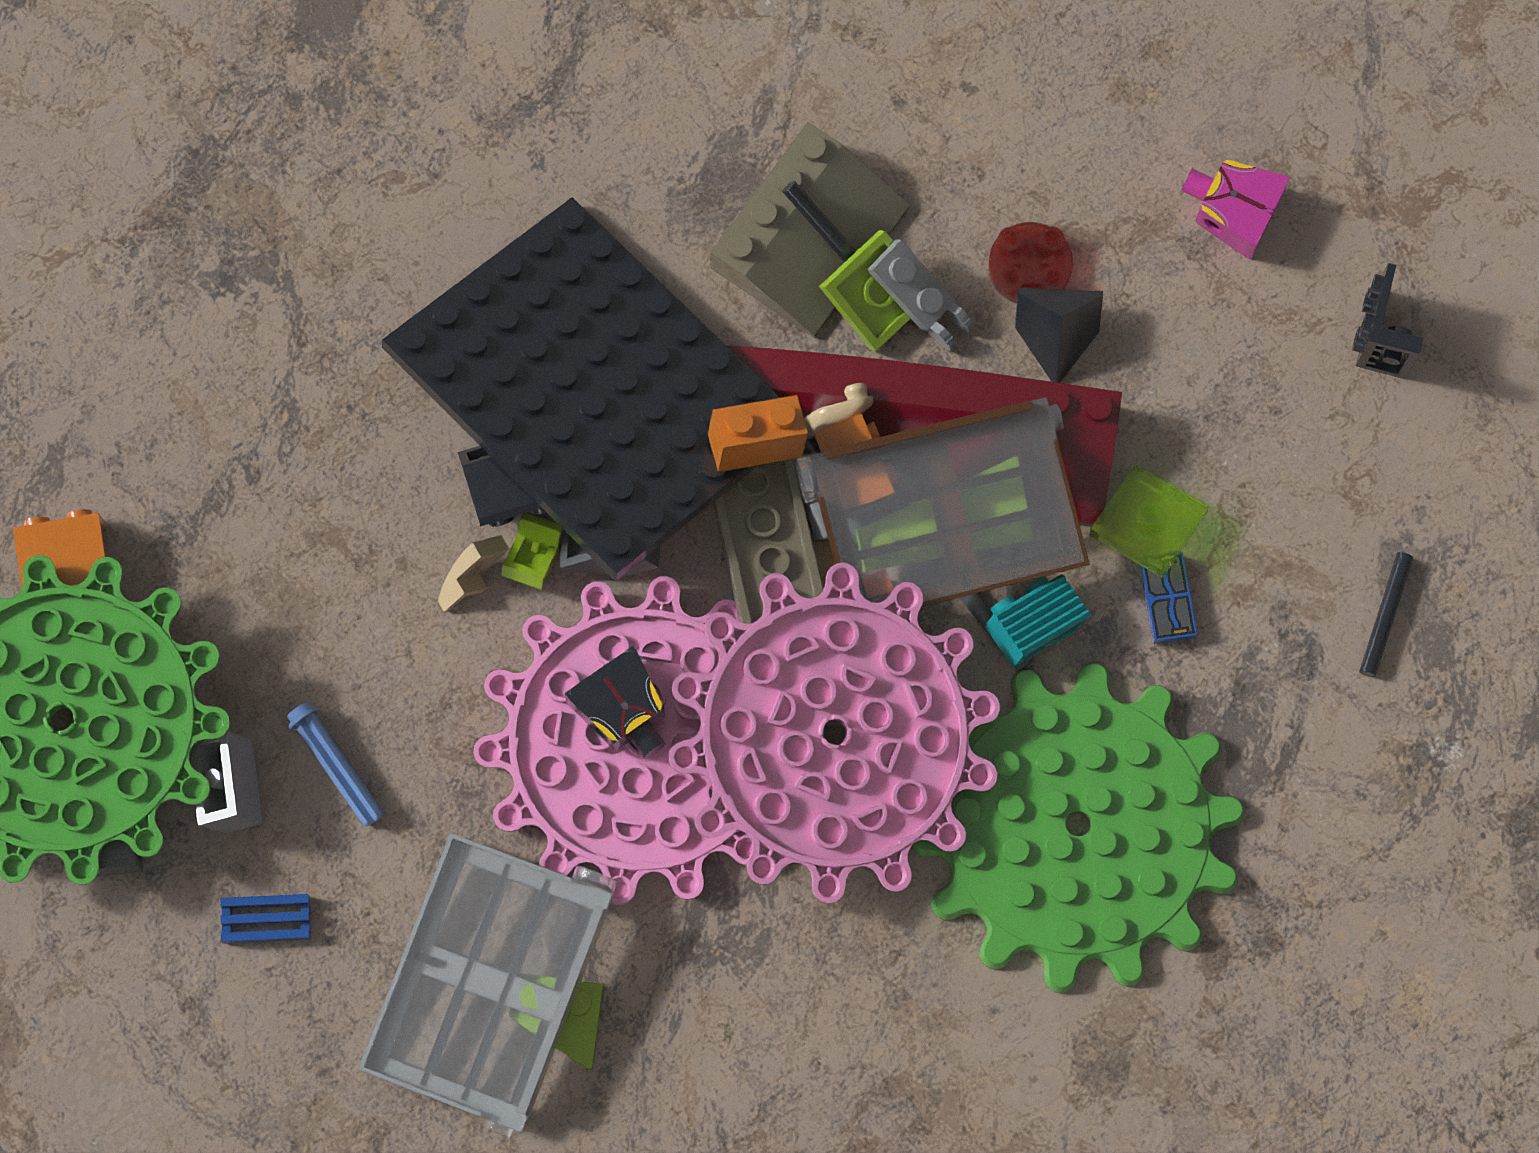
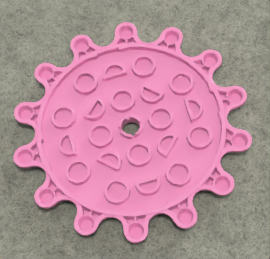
M837 563L830 567L827 571L823 592L814 598L800 596L794 590L790 580L783 574H769L762 580L759 589L764 605L762 616L754 623L744 624L725 612L711 615L705 623L704 630L707 638L716 646L719 652L717 667L708 674L681 673L672 684V693L675 699L697 711L700 716L701 726L695 737L678 742L671 748L669 763L680 774L698 773L704 775L711 782L713 789L712 798L696 815L695 826L698 832L707 838L719 837L733 829L745 832L750 837L753 846L746 865L747 874L751 880L758 884H769L776 879L781 869L787 864L800 863L810 871L812 890L815 897L824 903H834L844 894L848 874L854 868L863 866L872 869L877 874L882 886L887 890L901 891L911 881L912 873L907 854L915 842L927 840L933 842L943 851L949 852L959 849L965 842V828L955 818L951 808L953 797L957 792L964 789L983 792L994 786L997 780L996 768L990 761L978 757L972 752L969 747V736L976 726L991 722L998 716L1000 711L998 698L989 691H968L960 685L956 675L957 668L972 652L973 639L971 634L962 628H952L938 636L924 633L919 627L917 620L918 612L923 603V593L916 584L902 582L892 590L886 600L874 603L866 600L861 595L858 573L848 563ZM829 720H836L845 728V739L839 745L830 744L823 738V728Z
M660 576L650 583L645 601L635 608H625L619 605L610 587L605 583L598 581L586 585L581 594L583 617L577 625L570 628L559 627L543 615H534L528 618L523 625L522 631L524 639L534 652L532 665L521 673L495 670L488 674L484 683L487 696L507 709L509 713L508 725L498 734L480 738L476 742L473 751L475 760L479 765L486 768L505 769L514 780L512 793L497 804L493 811V819L496 826L505 832H513L529 825L542 829L548 840L546 850L539 861V866L568 876L573 868L581 863H593L598 866L603 872V891L614 894L612 904L615 905L629 903L634 898L640 878L650 872H658L665 875L678 897L686 900L694 899L703 891L702 863L709 854L724 852L729 854L739 864L747 865L753 847L750 837L741 830H729L716 838L702 836L695 826V818L699 810L708 804L712 798V784L702 774H680L669 763L671 748L678 742L695 737L701 726L700 716L697 711L675 699L672 693V684L681 673L708 674L717 667L719 652L705 634V623L711 615L718 612L728 613L739 621L736 603L733 600H721L706 615L691 617L681 609L679 602L680 587L678 583L668 576ZM632 646L636 649L665 710V717L654 724L653 727L666 744L658 752L646 759L643 758L638 750H635L630 745V742L616 751L612 749L568 705L564 694Z

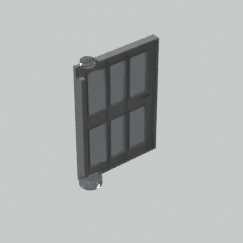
M450 833L358 1070L488 1120L485 1129L509 1138L513 1130L523 1133L614 898L613 893L618 881L581 866H576L574 874L570 878Z

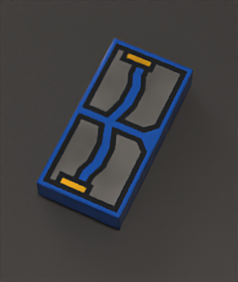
M1183 552L1140 558L1139 565L1153 644L1196 638L1197 629Z

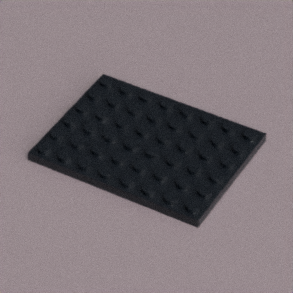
M573 197L382 339V348L614 581L618 580L759 466L755 465L718 472L708 437L712 411L719 408L780 398Z

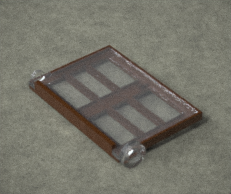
M1046 397L826 450L825 452L795 460L797 477L805 501L814 499L819 501L834 564L844 562L856 569L859 577L860 593L870 602H882L889 597L897 585L902 582H911L916 584L923 593L922 608L1090 565L1055 431L1063 429L1062 415L1057 404L1048 406Z

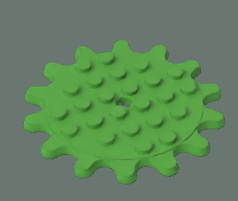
M44 555L33 556L26 561L23 567V586L19 593L11 598H0V876L9 883L23 881L28 877L32 865L38 857L43 854L52 853L58 855L63 860L67 876L73 883L78 885L90 884L99 874L100 851L104 845L115 840L124 841L141 857H152L162 849L164 844V837L155 819L159 806L169 800H179L185 804L199 805L208 798L210 793L208 779L191 766L189 758L193 746L198 742L220 739L225 736L230 728V717L226 711L219 707L203 705L195 696L197 681L203 675L214 670L219 664V650L209 641L181 645L172 639L170 625L181 610L182 605L181 597L175 590L167 587L159 588L141 602H132L124 598L121 593L123 569L121 564L112 557L98 559L93 563L88 577L82 583L70 586L65 585L59 580L55 565L49 557ZM63 708L70 709L73 713L74 723L65 730L55 731L51 725L53 714Z
M1089 662L1083 665L1079 670L1074 689L1063 695L1050 692L1044 685L1040 674L1033 669L1024 668L1016 672L1011 680V690L1014 696L1011 709L1005 714L998 715L991 722L976 726L969 736V747L972 752L978 757L990 761L995 766L997 780L989 790L982 792L964 789L957 792L953 797L951 803L952 813L965 828V842L959 849L951 852L943 851L933 842L927 840H919L911 846V849L920 856L942 858L948 863L951 870L950 881L945 887L934 894L931 906L933 913L944 921H951L965 914H974L980 917L986 924L987 934L980 948L982 963L993 970L1002 969L1010 963L1017 953L1032 951L1043 960L1045 967L1044 981L1047 987L1056 993L1070 991L1076 983L1080 966L1092 959L1106 963L1114 979L1120 985L1126 987L1137 985L1145 974L1142 959L1144 945L1154 938H1163L1181 951L1194 950L1201 943L1203 934L1201 927L1192 918L1189 904L1195 894L1202 891L1221 895L1228 894L1235 889L1238 883V874L1235 868L1229 863L1218 859L1211 849V841L1214 834L1222 829L1237 826L1242 822L1245 815L1243 803L1238 798L1230 795L1218 796L1212 794L1203 784L1205 769L1214 763L1221 754L1222 745L1220 740L1209 732H1202L1187 739L1177 738L1172 735L1167 728L1166 720L1173 706V696L1171 691L1162 685L1148 687L1140 698L1131 703H1123L1116 700L1110 692L1109 672L1105 666L1097 662ZM1074 813L1085 816L1090 823L1089 832L1083 836L1070 834L1065 825L1067 817Z

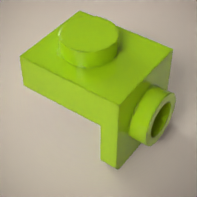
M527 513L522 514L519 520L517 536L503 563L501 576L542 590L559 553L563 528L548 519Z

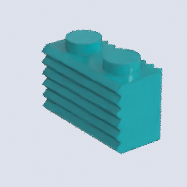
M1061 574L1050 581L1046 576L1038 578L1024 589L1027 593L1025 596L1015 601L1013 596L1010 595L990 609L993 615L985 624V628L1013 668L1077 632L1091 617L1090 611L1086 609L1085 604L1081 602L1080 597L1071 588V584L1066 581L1065 575Z

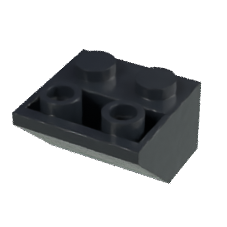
M481 446L458 452L480 527L488 524L492 527H498L510 523L514 516L528 512L532 514L546 512Z

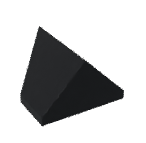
M1018 288L1015 328L1051 382L1060 383L1099 333L1103 291Z

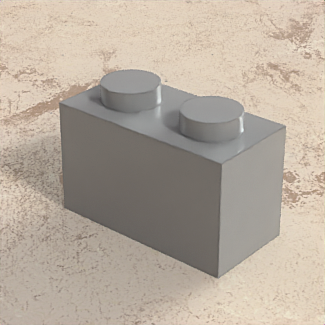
M228 731L220 739L203 740L193 746L190 752L191 766L205 776L210 783L208 798L203 803L196 805L198 825L226 834L263 824L253 740Z

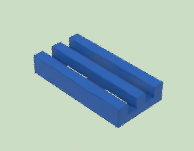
M309 894L220 898V907L222 909V915H220V924L222 925L221 942L223 944L311 940ZM301 906V912L232 915L231 909ZM301 922V929L232 932V925Z

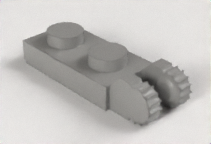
M895 240L867 269L921 330H926L947 351H952L957 346V342L945 327L936 322L943 313L953 321L957 328L969 333L975 326L968 314L954 303L956 300L902 240Z

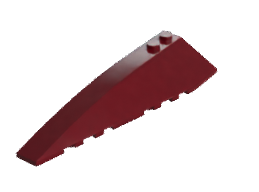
M726 345L780 398L797 395L803 418L818 408L847 401L844 393L846 386L856 383L866 384L868 396H873L874 401L872 406L862 416L866 424L875 423L880 437L1030 400L1032 402L1045 398L1048 418L1055 439L1058 440L1079 524L1102 528L1121 407L1122 392L911 362ZM1029 425L947 445L956 482L963 481L1015 456L1018 458L1019 467L1038 462ZM917 453L882 461L884 463L890 461L894 467L904 471L908 469L922 475ZM1041 471L1021 476L1027 509L1049 504ZM1052 513L1033 517L1053 521Z

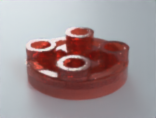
M1023 222L1001 230L992 245L988 260L989 276L994 287L1004 298L1017 304L1018 288L1065 289L1070 281L1073 269L1072 251L1065 240L1063 232L1057 227L1037 222Z

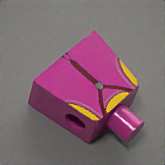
M1228 159L1222 162L1215 178L1192 168L1181 191L1203 201L1195 220L1198 225L1251 260L1286 190L1290 178Z

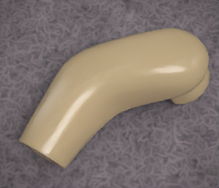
M856 383L846 386L844 393L847 401L818 408L804 418L808 432L806 439L815 438L814 433L867 411L872 406L874 400L873 396H868L866 384Z

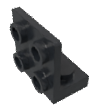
M1388 263L1382 275H1374L1371 287H1368L1361 311L1365 312L1361 326L1357 328L1352 351L1359 352L1356 367L1405 379L1420 354L1423 338L1414 336L1411 330L1404 327L1391 326L1388 329L1382 327L1396 270L1395 264Z

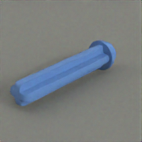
M309 702L301 704L287 715L290 721L288 727L290 730L297 729L361 823L367 827L375 824L384 816V811L318 718L317 714L320 711L318 707H312Z

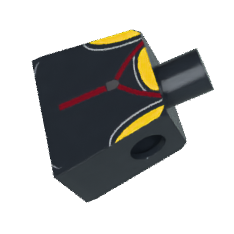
M633 646L564 693L568 705L615 751L632 741L643 758L646 759L654 755L666 744L653 727L654 724L665 717L663 704Z

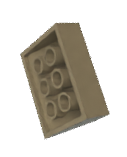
M807 122L710 252V264L713 271L814 338L836 309L819 286L844 262L784 195L783 189L790 182L796 181L856 251L879 230L886 231L890 235L910 208V204L844 145Z

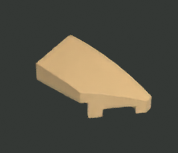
M502 535L472 542L456 560L445 579L438 598V603L443 612L453 609L465 596L480 594L488 589L480 574L485 572L510 550Z

